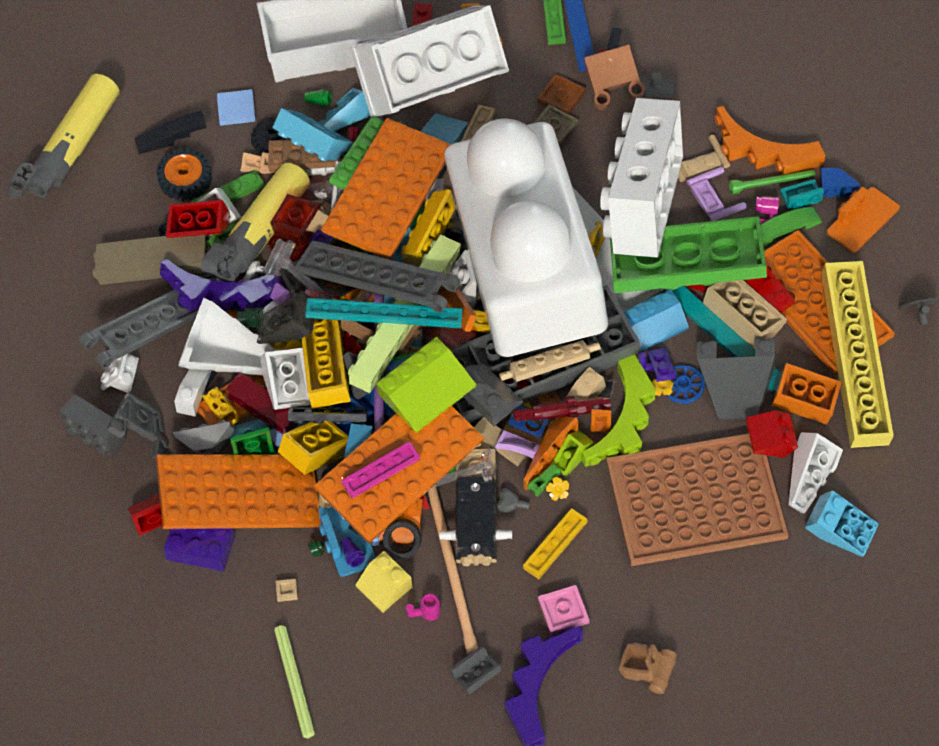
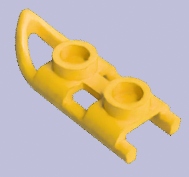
M595 222L596 229H593L592 233L588 234L591 247L595 248L593 252L595 258L605 240L601 222Z
M218 387L210 390L206 396L202 395V398L220 421H225L223 417L231 412L234 414L235 419L230 421V423L234 425L239 421L238 413ZM216 403L218 408L215 409L213 404Z

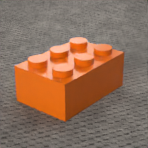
M786 363L780 374L771 406L827 425L833 415L842 382Z

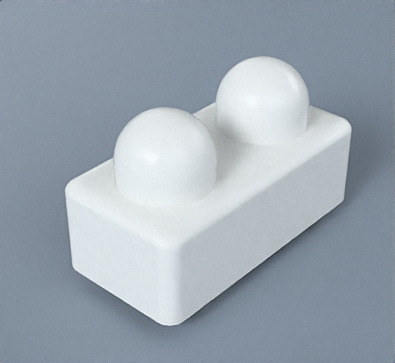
M496 119L480 127L472 139L448 146L444 157L454 202L463 229L466 246L469 250L495 351L501 356L510 357L604 332L608 327V318L602 279L553 127L547 122L526 125L514 119Z

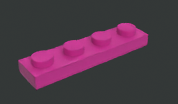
M409 441L341 480V484L350 498L353 499L419 461L420 456Z

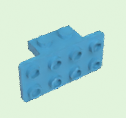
M333 507L318 508L321 524L318 525L322 536H326L325 547L327 553L331 552L339 576L345 577L365 570L368 564L376 558L371 543L369 544L363 537L350 531L348 528L350 524L345 519H342V516ZM344 538H351L364 552L365 560L360 566L351 567L346 563L343 549L340 545Z

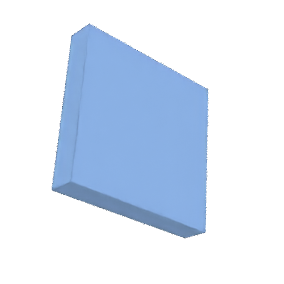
M252 89L217 93L220 126L256 122Z

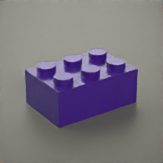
M233 528L170 529L163 549L166 559L224 572L235 539Z

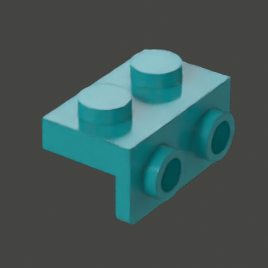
M815 179L780 189V195L787 210L799 209L808 204H816L822 201L824 193L823 188L818 187Z

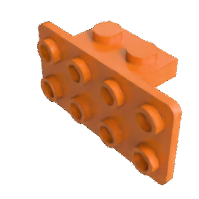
M862 187L859 191H854L846 203L843 202L839 206L838 219L827 229V235L851 252L856 253L899 210L900 205L875 187H870L868 190Z

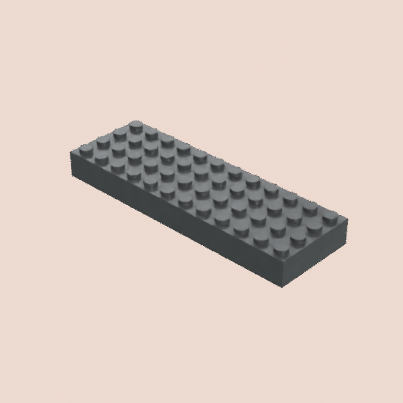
M608 285L603 286L608 327L600 334L504 357L495 351L491 333L452 348L450 351L464 369L467 366L484 364L500 379L499 373L509 371L510 363L581 340L587 345L599 342L601 350L591 352L590 359L538 375L539 379L535 383L532 377L527 378L526 381L529 386L518 391V383L513 378L503 380L502 382L523 401L522 404H525L575 383L589 367L598 373L617 365V361L633 354L637 357L641 352L639 339ZM464 397L452 405L471 425L477 424L483 418Z

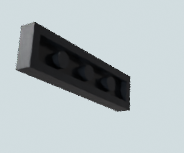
M290 408L288 412V421H293V423L297 424L304 423L305 421H313L315 424H321L324 421H332L334 424L352 421L353 424H361L366 422L368 418V408Z

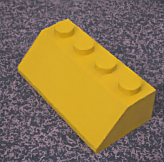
M446 189L433 192L431 198L427 199L423 214L418 216L415 229L411 230L407 245H404L401 255L405 264L420 267L421 260L425 253H429L432 242L434 240L437 241L439 236L443 235L456 209L451 190Z

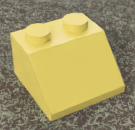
M383 551L368 564L356 583V587L383 613L412 588L411 576Z

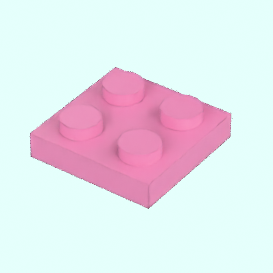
M576 585L538 596V602L550 635L563 632L571 627L576 628L589 624V617Z

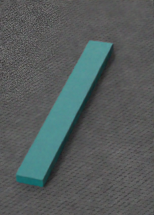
M680 286L672 290L679 300L683 312L732 357L755 356V349L686 287ZM776 368L768 388L772 393L776 391L781 374Z
M307 298L306 318L461 328L463 308L445 307L443 312L438 313L429 306Z

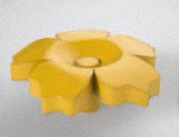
M654 379L651 382L656 390L655 395L660 396L663 392V395L670 396L674 383L671 380L657 382Z
M557 476L552 478L553 483L549 482L546 485V491L551 492L549 494L551 500L557 501L558 498H567L569 495L565 491L569 489L567 480L562 482V479Z

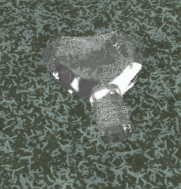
M328 181L316 184L310 182L307 189L313 190V194L317 198L326 199L333 190V184Z

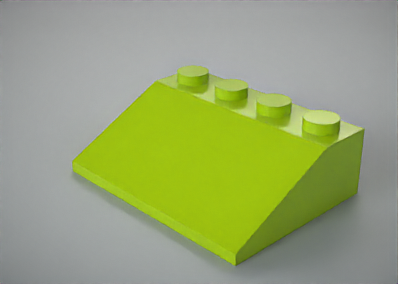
M436 337L377 382L376 386L378 395L417 433L475 388L476 383L452 352Z

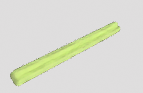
M280 625L274 629L302 736L310 738L315 734L288 633L286 627Z

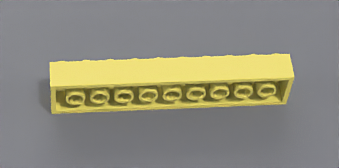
M863 261L825 263L821 276L839 381L842 382L840 389L850 448L889 445L894 435Z

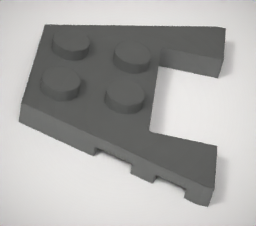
M127 393L112 417L107 431L122 438L126 433V428L132 429L143 438L153 442L152 457L156 459L157 455H167L166 448L168 445L167 441L162 437L164 429L159 410L133 394Z

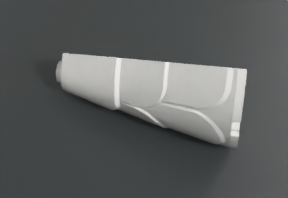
M203 298L178 366L195 370L263 375L260 357L265 352L276 350L260 336L253 334L238 320L232 318L215 303Z

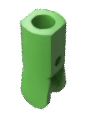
M551 464L528 484L527 489L535 492L534 495L536 497L539 496L546 489V485L549 482L552 483V478L558 477L561 474L560 470L554 464Z

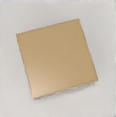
M296 578L276 581L278 602L298 600Z

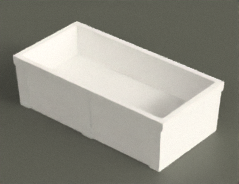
M272 0L257 3L269 62H271L275 82L355 67L350 47L407 28L401 0Z
M473 5L350 47L371 117L392 114L407 106L438 95L451 93L455 89L488 77L509 72L490 5Z

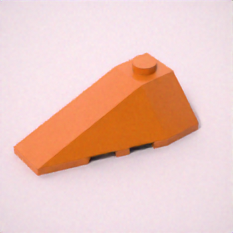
M564 416L559 417L556 421L553 420L548 425L542 442L523 479V487L526 491L528 490V484L552 464L568 434L578 431V419Z

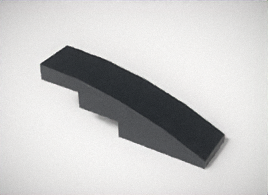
M202 110L165 122L136 137L135 142L138 153L143 154L174 146L173 141L190 137V132L206 129Z

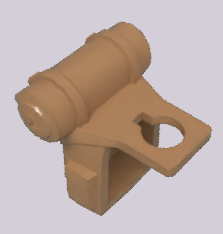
M628 644L622 656L619 671L627 679L649 682L648 688L653 693L664 694L665 689L668 687L672 669L676 663L677 654L669 649H662L659 652L654 644H651L650 648L645 644Z

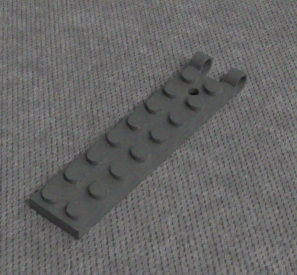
M317 241L311 242L294 267L296 272L429 306L438 313L443 312L448 304L444 297L436 295L441 285L445 289L454 292L461 283L460 279L453 274H445Z
M211 273L201 276L204 279L230 282L229 280L218 278ZM173 290L92 331L84 333L80 337L79 342L85 349L92 348L97 341L106 348L107 351L101 352L96 357V362L101 368L105 369L114 360L195 320L200 307L189 312L179 303V292Z

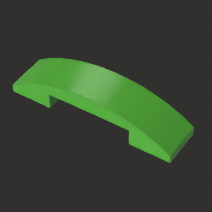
M813 207L800 208L776 216L760 225L763 247L772 244L773 239L802 227L805 230L821 224L822 220Z

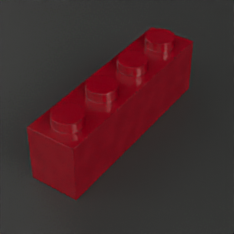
M239 373L225 388L229 400L283 435L294 430L299 425L293 423V421H288L290 408L274 410L267 387L258 385L250 376Z

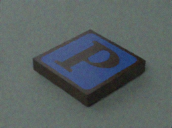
M521 404L516 409H524L529 407ZM512 411L504 430L540 445L551 419L514 421Z

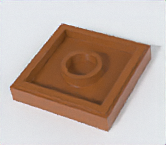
M555 74L537 98V102L546 107L550 104L570 115L585 94L586 88Z

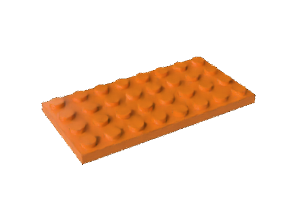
M386 118L348 182V186L344 189L322 226V232L382 258L391 260L446 163L444 153L451 144Z
M797 230L764 251L766 266L796 302L781 313L787 318L786 323L825 366L836 375L838 371L821 276L825 263L829 262ZM871 308L879 347L893 338L895 332Z
M452 406L417 433L396 413L315 484L314 488L370 544L484 441V437ZM410 441L420 456L419 461L357 497L350 498L341 484V480Z
M282 455L156 456L163 529L316 528L321 524L318 495L314 488L316 484L314 471L304 475Z

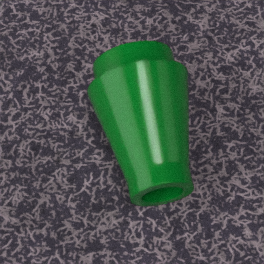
M326 89L305 92L304 100L305 103L326 107L331 104L332 94L331 91Z

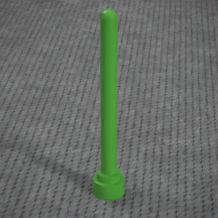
M807 170L744 182L738 181V179L729 180V190L731 195L739 194L740 191L747 188L814 177L815 171Z

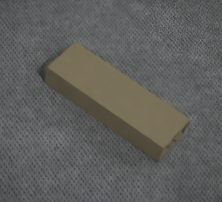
M207 235L177 238L161 236L96 244V252L93 253L95 262L93 277L98 280L100 285L162 278L160 266L161 261L165 259L170 260L177 267L190 274L207 273L201 270V262L209 251V240Z

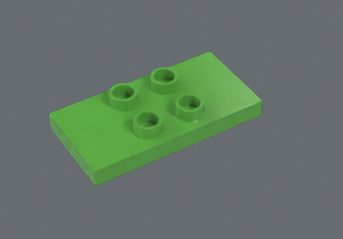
M759 216L666 226L658 257L613 254L612 238H610L614 293L660 288L674 290L680 286L699 284L712 286L718 282L767 277Z

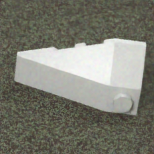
M801 432L797 442L798 448L794 450L789 506L800 513H805L816 498V492L820 486H824L827 482V476L837 468L843 449L818 433Z

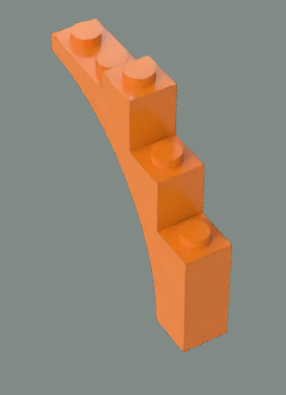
M724 106L716 107L714 121L721 129V136L723 138L721 150L726 155L728 161L748 156L749 162L753 163L755 169L775 164L777 171H780L782 175L824 166L825 153L819 141L806 144L771 142L759 138L739 126L730 117Z

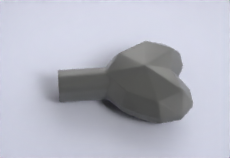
M510 488L500 490V500L496 506L500 512L508 513L517 507L529 509L530 502L519 500L517 494Z

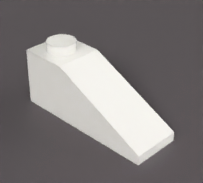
M188 370L179 386L174 401L177 413L196 416L211 370Z

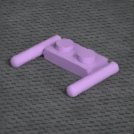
M718 167L686 180L687 185L690 187L691 192L709 221H717L747 207L746 203L742 202L724 209L722 202L708 181L710 178L723 174V167Z

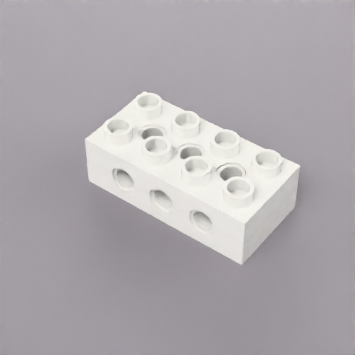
M636 98L632 113L624 112L622 134L626 136L617 137L615 158L619 159V161L610 162L608 184H612L611 188L603 187L601 192V210H609L610 215H606L604 219L603 236L604 238H612L613 254L658 257L683 160L680 101Z

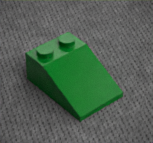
M269 427L230 438L234 455H275Z

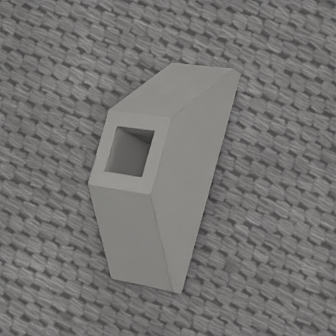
M218 421L214 425L202 424L198 428H182L178 432H173L175 438L198 455L219 453L235 432V427L228 421Z

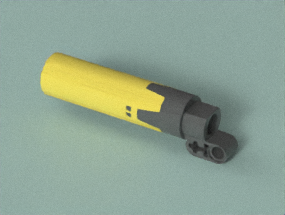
M92 74L34 164L22 163L11 178L7 190L10 197L14 199L21 198L28 189L34 195L45 199L52 187H60L120 94L118 86L112 79L102 74ZM13 186H19L21 189H15Z
M292 163L282 164L223 244L214 243L203 257L201 270L214 274L218 278L234 282L240 273L249 268L310 185L307 173L298 165Z

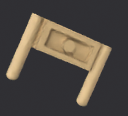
M715 135L709 136L715 152L682 162L678 176L680 182L718 167L728 168L730 166Z

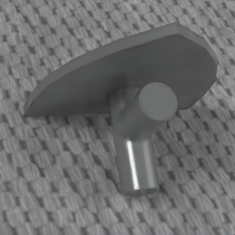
M925 298L901 305L899 309L917 306L920 326L927 325L926 314L930 309L925 305L937 303L939 299Z

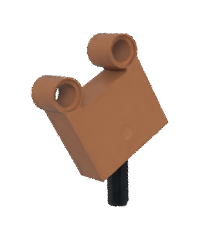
M617 27L611 29L607 50L585 57L583 61L594 95L593 104L598 110H604L609 106L610 95L607 91L629 85L628 96L632 100H636V98L643 96L645 86L640 82L630 46L626 45L618 48L622 29ZM638 87L641 93L634 94L631 89ZM604 97L607 102L599 104L597 98Z

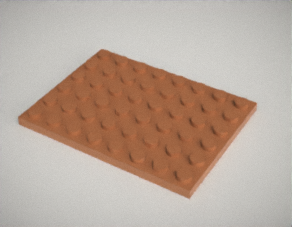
M749 434L606 458L631 566L788 539L787 528L767 456L753 453Z

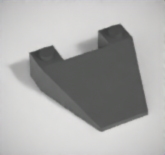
M755 339V356L718 358L716 341L697 342L699 371L703 377L718 420H738L758 415L776 368L775 339Z

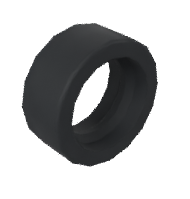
M406 519L394 521L386 528L383 534L385 550L391 556L401 559L415 554L422 540L419 527L414 522ZM404 527L413 533L414 543L409 549L398 550L392 545L391 534L395 529Z

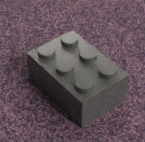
M76 394L60 410L66 431L71 436H78L84 444L88 446L91 444L102 455L107 454L112 458L126 441L125 435L119 438L107 431V427L112 419L110 415Z

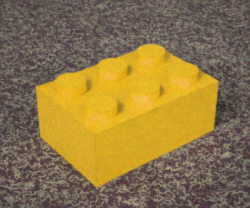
M312 421L283 434L278 452L306 475L344 457L348 435L331 421H324L321 424H315Z

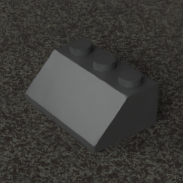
M484 364L467 366L465 368L466 372L476 383V387L463 397L493 426L523 403Z

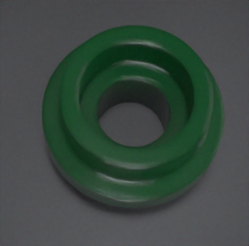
M312 538L311 542L307 543L314 557L323 556L322 551L325 549L321 541H316L315 538Z

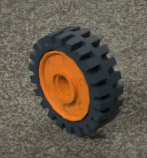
M179 148V152L173 150L172 155L167 153L165 155L166 158L162 157L161 163H158L157 179L161 190L169 198L172 199L174 196V199L179 201L181 197L182 201H186V197H189V200H193L194 195L198 198L200 192L204 194L206 192L205 188H209V183L212 180L211 168L206 156H203L201 152L198 153L195 149L191 152L190 148H186V151H183V148Z

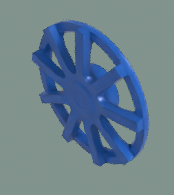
M686 365L673 367L674 370L684 368L682 376L676 373V381L671 380L675 385L672 391L677 390L674 397L672 395L666 396L673 403L677 402L686 405L696 401L698 398L700 399L705 389L701 373L695 368ZM687 369L695 372L690 378L686 376ZM700 377L701 383H691L695 378ZM691 387H701V390L697 393ZM687 391L693 394L694 397L688 399ZM681 392H683L685 399H678Z

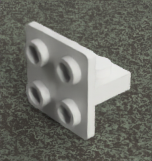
M128 353L114 360L101 376V389L106 390L112 386L129 393L132 389L139 358Z

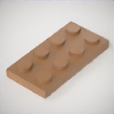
M291 140L269 141L268 169L269 171H277L284 163L298 165L301 169L335 167L336 161H342V156L336 161L328 160L326 162L317 158L318 154L305 151L303 145H295Z

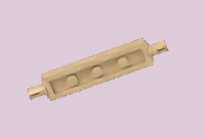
M581 340L510 363V370L499 373L501 381L513 378L518 382L590 359V353L601 350L599 342L587 345Z

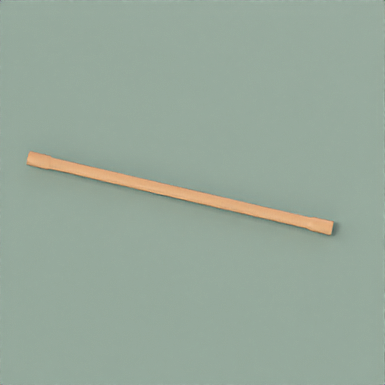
M435 484L427 492L440 540V531H447ZM444 539L440 540L464 635L463 640L466 652L469 655L478 648L471 626L450 540Z

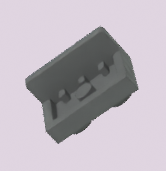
M483 646L477 648L450 669L455 682L469 695L502 671L500 665L488 656Z

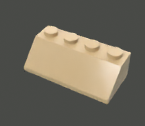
M743 280L715 283L707 289L703 304L754 349L755 339H772L787 322V318Z

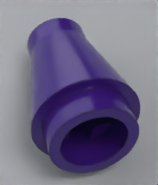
M344 538L340 545L342 546L346 563L351 567L360 566L365 560L364 552L351 538Z

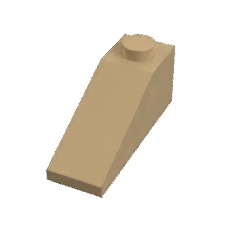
M589 367L575 382L567 396H574L576 400L597 397L606 387L605 380Z

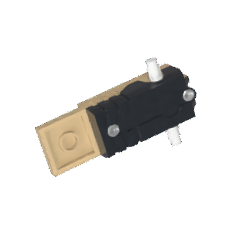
M474 449L456 465V530L440 531V540H456V563H462L463 566H469L470 564H474V566L479 564L489 566L490 563H496V540L512 539V530H496L495 449Z

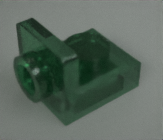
M245 308L244 312H238L237 319L245 327H262L263 309Z

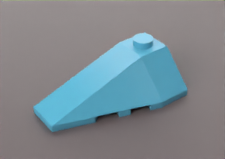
M352 88L336 103L338 107L329 110L326 113V119L320 120L318 123L332 131H336L363 118H368L370 112L363 91Z

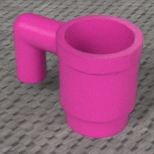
M756 197L755 211L762 214H770L769 219L759 220L760 225L777 216L779 197Z
M433 594L425 595L420 602V608L414 609L412 604H408L406 606L407 616L410 618L422 616L428 621L437 619L441 613L438 598Z

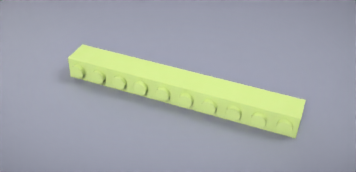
M440 235L437 241L434 240L432 242L429 253L424 254L420 267L448 274L460 255L461 244ZM398 298L394 301V304L425 306ZM379 323L375 335L370 336L366 349L360 351L357 358L358 361L349 368V384L370 393L414 325Z

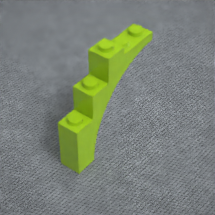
M635 354L617 361V372L621 378L625 393L624 407L617 423L607 436L582 452V462L585 467L596 465L608 457H615L620 452L622 455L638 453L642 449V441L636 430H643L648 425L649 415L643 405H648L655 400L656 390Z

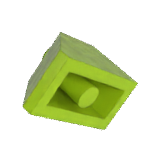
M581 431L568 434L552 464L560 470L562 475L568 476L582 461V452L591 448L594 441Z

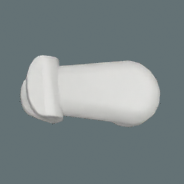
M254 260L243 280L239 282L253 280L257 277L258 273H266L267 269L264 266H260V261Z

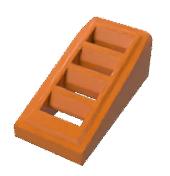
M592 409L591 431L609 433L611 430L612 411Z

